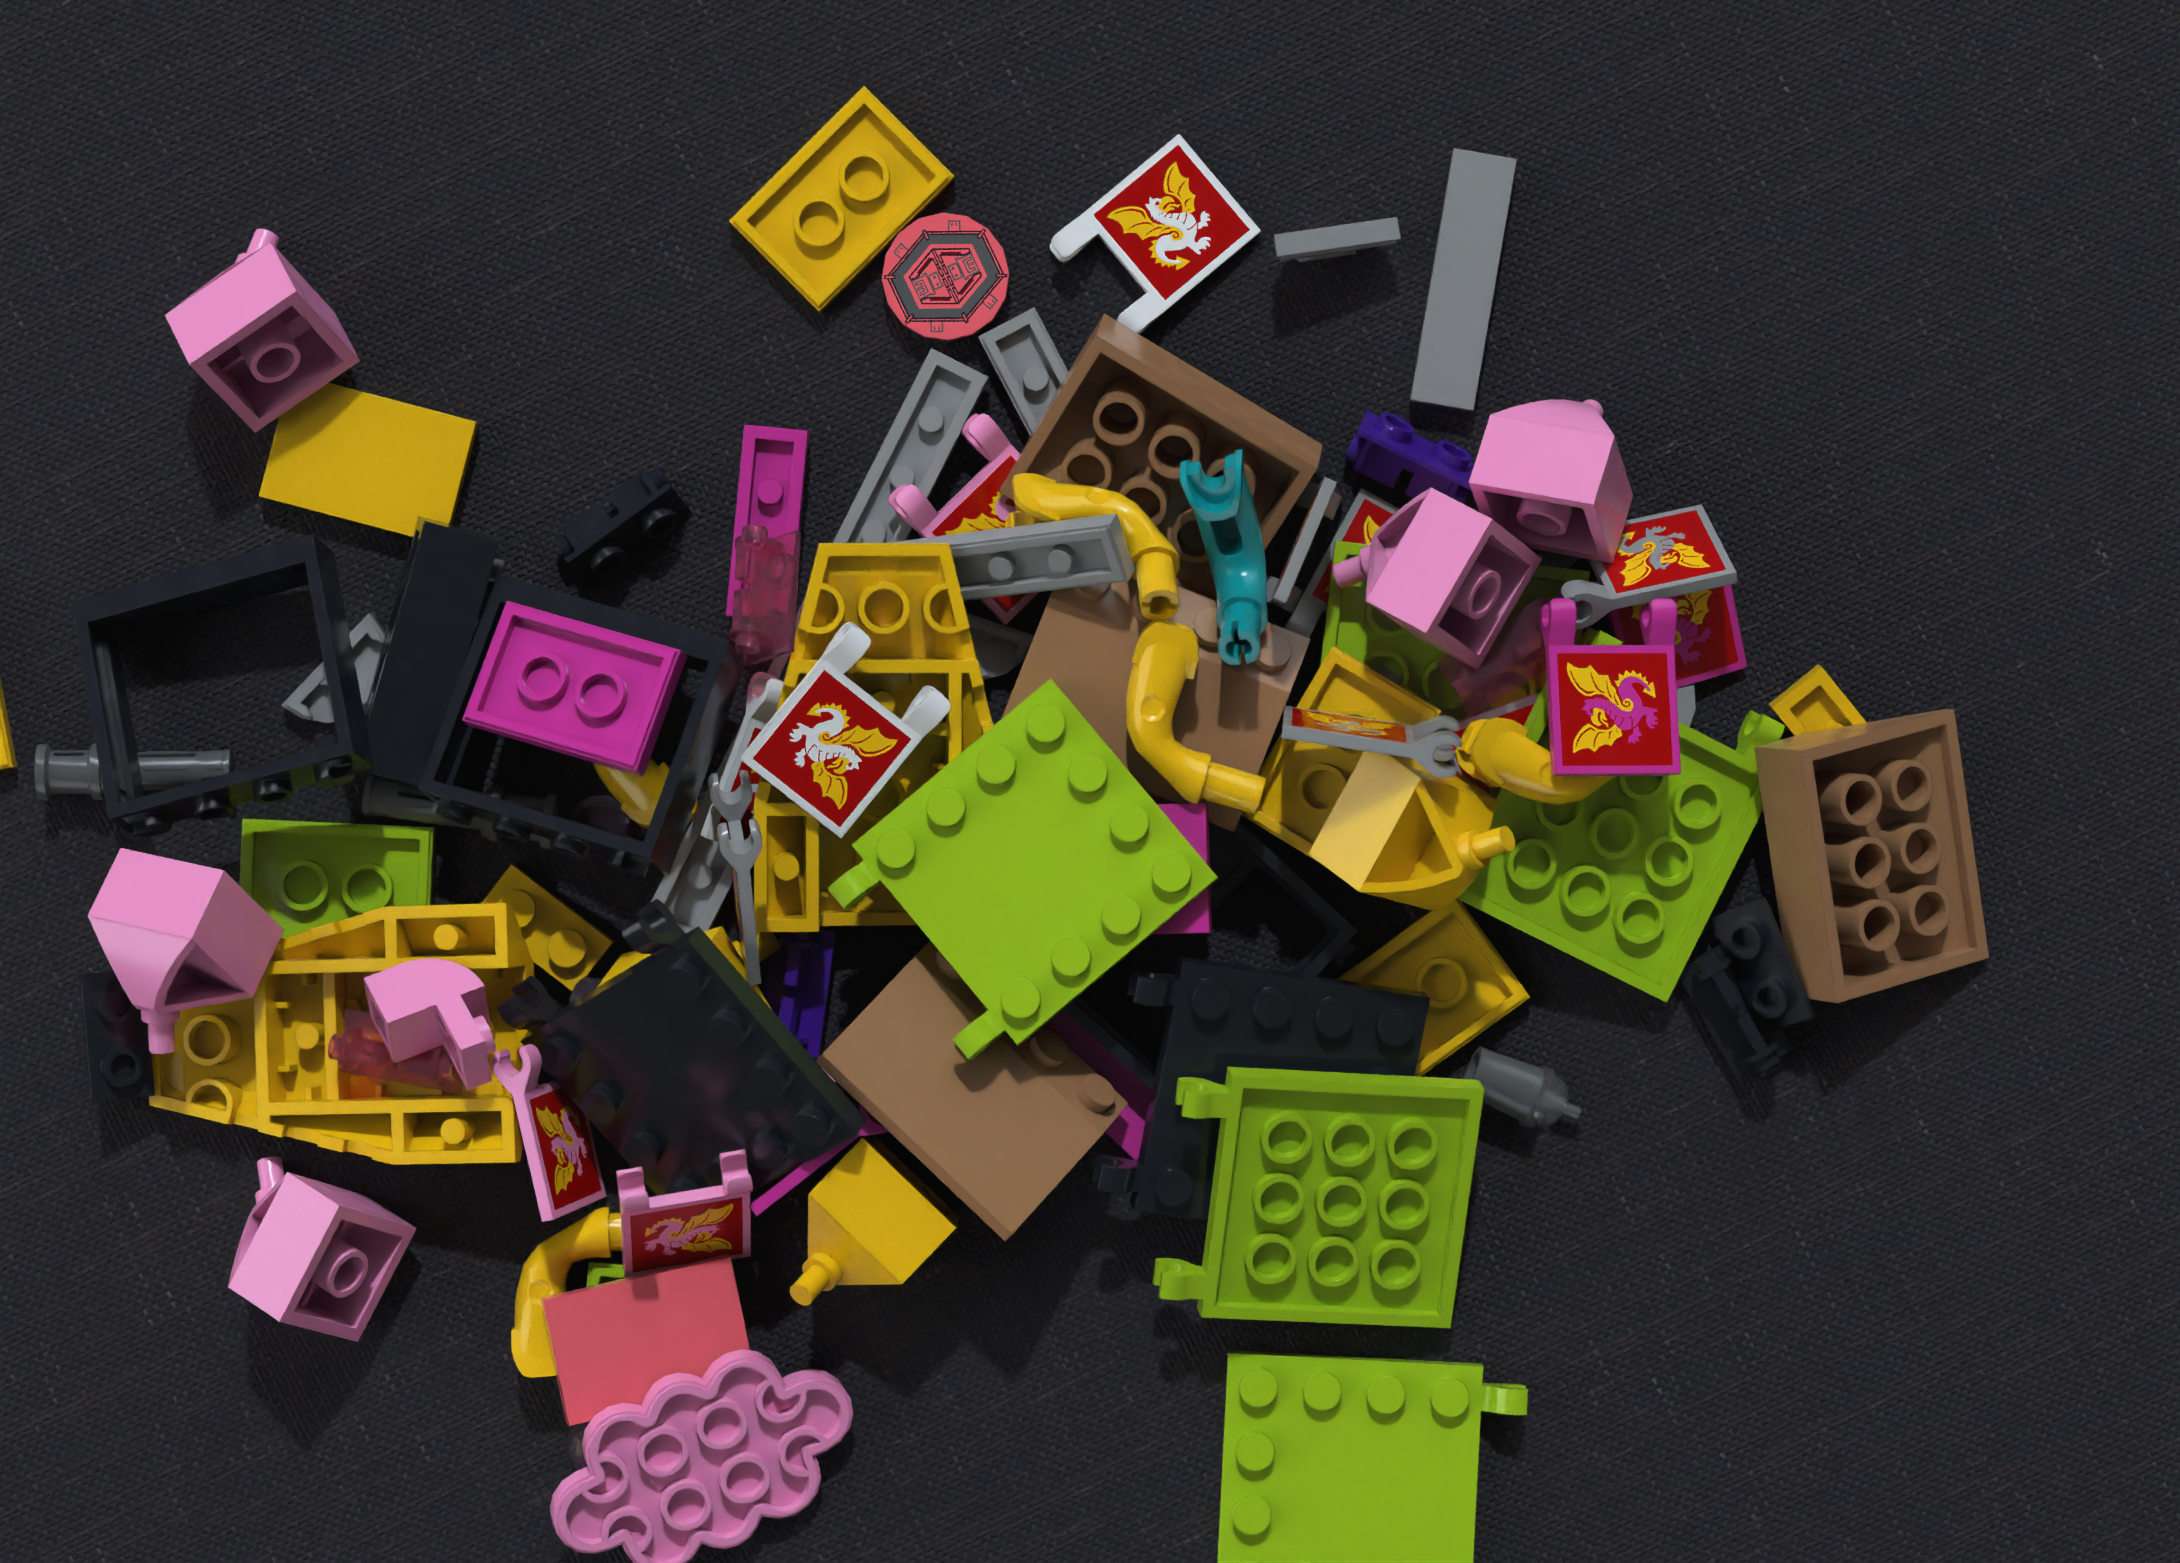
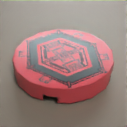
M938 213L918 218L898 233L885 255L882 282L888 305L903 326L924 338L951 342L974 336L994 321L1006 299L1010 275L1004 250L988 228L968 216Z

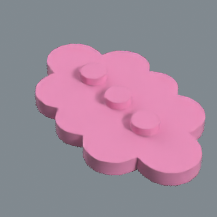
M744 1349L725 1353L711 1363L702 1378L693 1374L679 1372L666 1375L652 1385L645 1395L642 1405L620 1403L608 1406L591 1419L584 1430L581 1444L587 1466L575 1471L562 1480L552 1495L550 1514L554 1529L566 1546L581 1553L596 1554L622 1545L633 1563H687L694 1557L702 1544L721 1549L739 1546L752 1536L762 1516L781 1519L796 1515L809 1506L818 1493L821 1481V1473L816 1456L828 1451L841 1442L850 1429L853 1417L851 1398L838 1378L826 1371L806 1369L782 1377L771 1359L758 1351Z

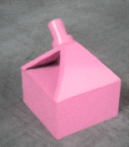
M266 229L255 230L247 252L239 254L235 264L219 273L165 315L189 365L255 433L360 361L335 312L278 251L276 247L279 237Z
M1565 399L1543 400L1514 406L1490 414L1469 480L1479 512L1492 518L1530 549L1613 563L1632 502L1633 493L1615 436L1602 418L1603 408L1600 403L1591 399L1584 402Z
M1431 487L1393 514L1376 531L1371 539V544L1360 549L1359 556L1334 564L1332 571L1334 579L1341 589L1367 580L1365 601L1418 639L1478 670L1542 558L1492 518Z
M120 848L88 913V918L121 986L131 1003L141 1010V1020L148 1023L149 1051L154 1054H167L175 1050L174 1022L180 1019V1010L252 998L284 932V929L224 870Z
M273 1156L258 1160L257 1169L261 1190L255 1193L256 1205L252 1209L243 1230L231 1270L228 1288L279 1322L358 1342L417 1228L366 1195L289 1172L284 1175L281 1157Z

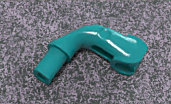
M1243 449L1235 450L1234 454L1225 457L1224 474L1220 477L1206 475L1202 470L1201 462H1191L1190 460L1181 462L1179 474L1182 488L1195 514L1216 588L1218 607L1216 618L1217 625L1221 630V636L1218 641V653L1222 660L1230 665H1240L1242 654H1244L1247 664L1258 658L1260 653V634L1265 630L1268 623L1266 559L1262 533L1244 470Z

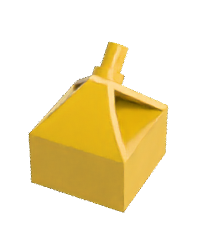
M1364 751L1308 854L1358 892L1438 911L1455 901L1474 882L1480 868L1487 866L1490 863L1491 857L1512 851L1515 847V838L1507 826L1490 830L1497 799L1459 772L1453 777L1441 778L1431 774L1413 758ZM1436 761L1440 765H1448L1446 763Z
M875 1135L860 1136L814 1184L808 1194V1259L802 1266L803 1274L790 1287V1294L798 1304L808 1306L822 1291H830L836 1285L903 1284L956 1229L960 1216Z

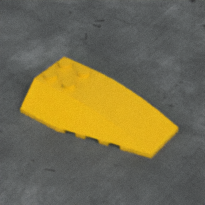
M818 543L776 712L821 658L838 630L847 622L854 623L869 636L871 644L864 655L844 675L884 707L902 719L913 699L927 685L933 686L942 693L951 705L945 717L921 739L842 838L833 833L760 775L754 798V819L758 821L762 836V848L754 863V915L756 932H819V926L917 925L882 882L849 910L843 909L827 888L843 874L863 861L862 857L852 847L855 841L994 726L949 543Z
M511 903L386 906L280 938L252 998L180 1010V1019L174 1022L175 1050L167 1054L151 1053L155 1095L149 1096V1105L227 1125H241L257 1129L260 1133L281 1138L290 1137L338 1152L347 1151L372 1157V1160L391 1165L520 1162L524 1143L513 1095L499 1081L492 1068L494 1054L500 1050L507 1049L511 1054L512 1066L516 1070L521 1071L523 1060L519 1055V1049L524 1045L520 1041L528 1032L525 1029L518 1030L509 1026L501 1018L497 1010L501 1003L515 995L512 988L529 976L534 977V963ZM426 958L452 961L471 970L485 986L491 1022L489 1028L496 1046V1051L488 1054L492 1081L467 1090L444 1045L394 1063L371 1019L363 978L407 961Z

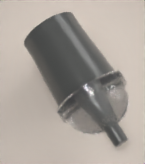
M1480 1046L1471 1057L1463 1079H1474L1481 1082L1485 1088L1484 1104L1519 1120L1520 1125L1528 1128L1533 1126H1551L1562 1115L1577 1120L1581 1113L1580 1107L1568 1103L1569 1094L1564 1081L1555 1074L1554 1069L1545 1065L1538 1067Z

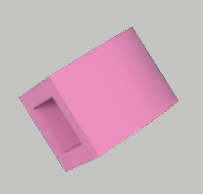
M426 958L407 961L363 978L371 1019L394 1063L444 1045L467 1090L492 1081L488 1054L495 1052L496 1046L489 1028L491 1022L485 986L471 970L452 961Z

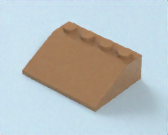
M1104 313L1065 376L999 492L1014 501L1012 480L1014 475L1020 473L1039 474L1056 480L1057 483L1087 485L1118 492L1137 503L1177 551L1180 557V569L1176 575L1177 586L1217 601L1216 588L1193 508L1180 482L1181 462L1184 460L1201 462L1202 470L1206 475L1220 477L1224 474L1225 457L1234 454L1235 450L1243 449L1244 470L1256 508L1265 551L1318 469L1323 445Z
M1131 576L1130 580L1126 582L1052 590L1002 718L1051 678L1153 800L1162 804L1190 803L1139 754L1126 728V696L1133 664L1131 661L1142 630L1152 621L1145 618L1141 613L1137 581ZM1177 586L1179 595L1178 611L1173 618L1168 620L1186 625L1194 630L1198 640L1199 660L1193 681L1185 679L1173 714L1174 740L1191 750L1210 754L1211 762L1258 775L1311 639L1268 622L1265 630L1260 634V653L1258 658L1247 664L1245 656L1242 654L1240 665L1227 664L1218 653V641L1221 636V630L1217 625L1216 618L1217 601ZM1199 799L1198 803H1208L1210 823L1232 832L1235 831L1242 815V810Z
M1942 709L1808 732L1754 747L1781 933L1809 999L1840 1003L1989 958L1954 709Z
M929 941L823 1052L816 1062L990 1228L1006 1241L1103 1135L1128 1105V1102L1113 1089L1112 1085L1104 1077L1098 1075L1080 1058L1059 1034L1052 1031L1046 1024L1020 1045H1017L1009 1034L1004 1032L974 1059H968L952 1038L988 1009L935 945Z

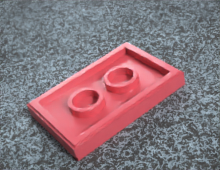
M728 1254L540 1298L565 1420L569 1426L591 1421L597 1413L608 1406L620 1403L642 1405L645 1395L652 1385L666 1375L679 1372L693 1374L702 1378L711 1363L725 1353L740 1349L750 1350L732 1260Z

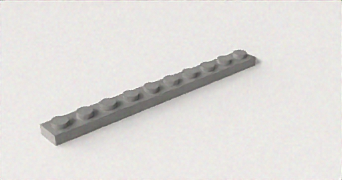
M932 348L930 349L833 543H889L908 540L913 527L894 511L888 503V497L898 486L912 484L929 499L961 435V430L966 420L971 416L989 380L988 376ZM804 600L767 671L768 674L775 676L781 681L785 679ZM740 727L716 772L719 783ZM709 788L680 844L670 874L664 875L652 901L658 899L667 906L674 920L685 934L698 926L703 931L710 930L733 886L731 865L720 852L719 842L700 835L712 804Z

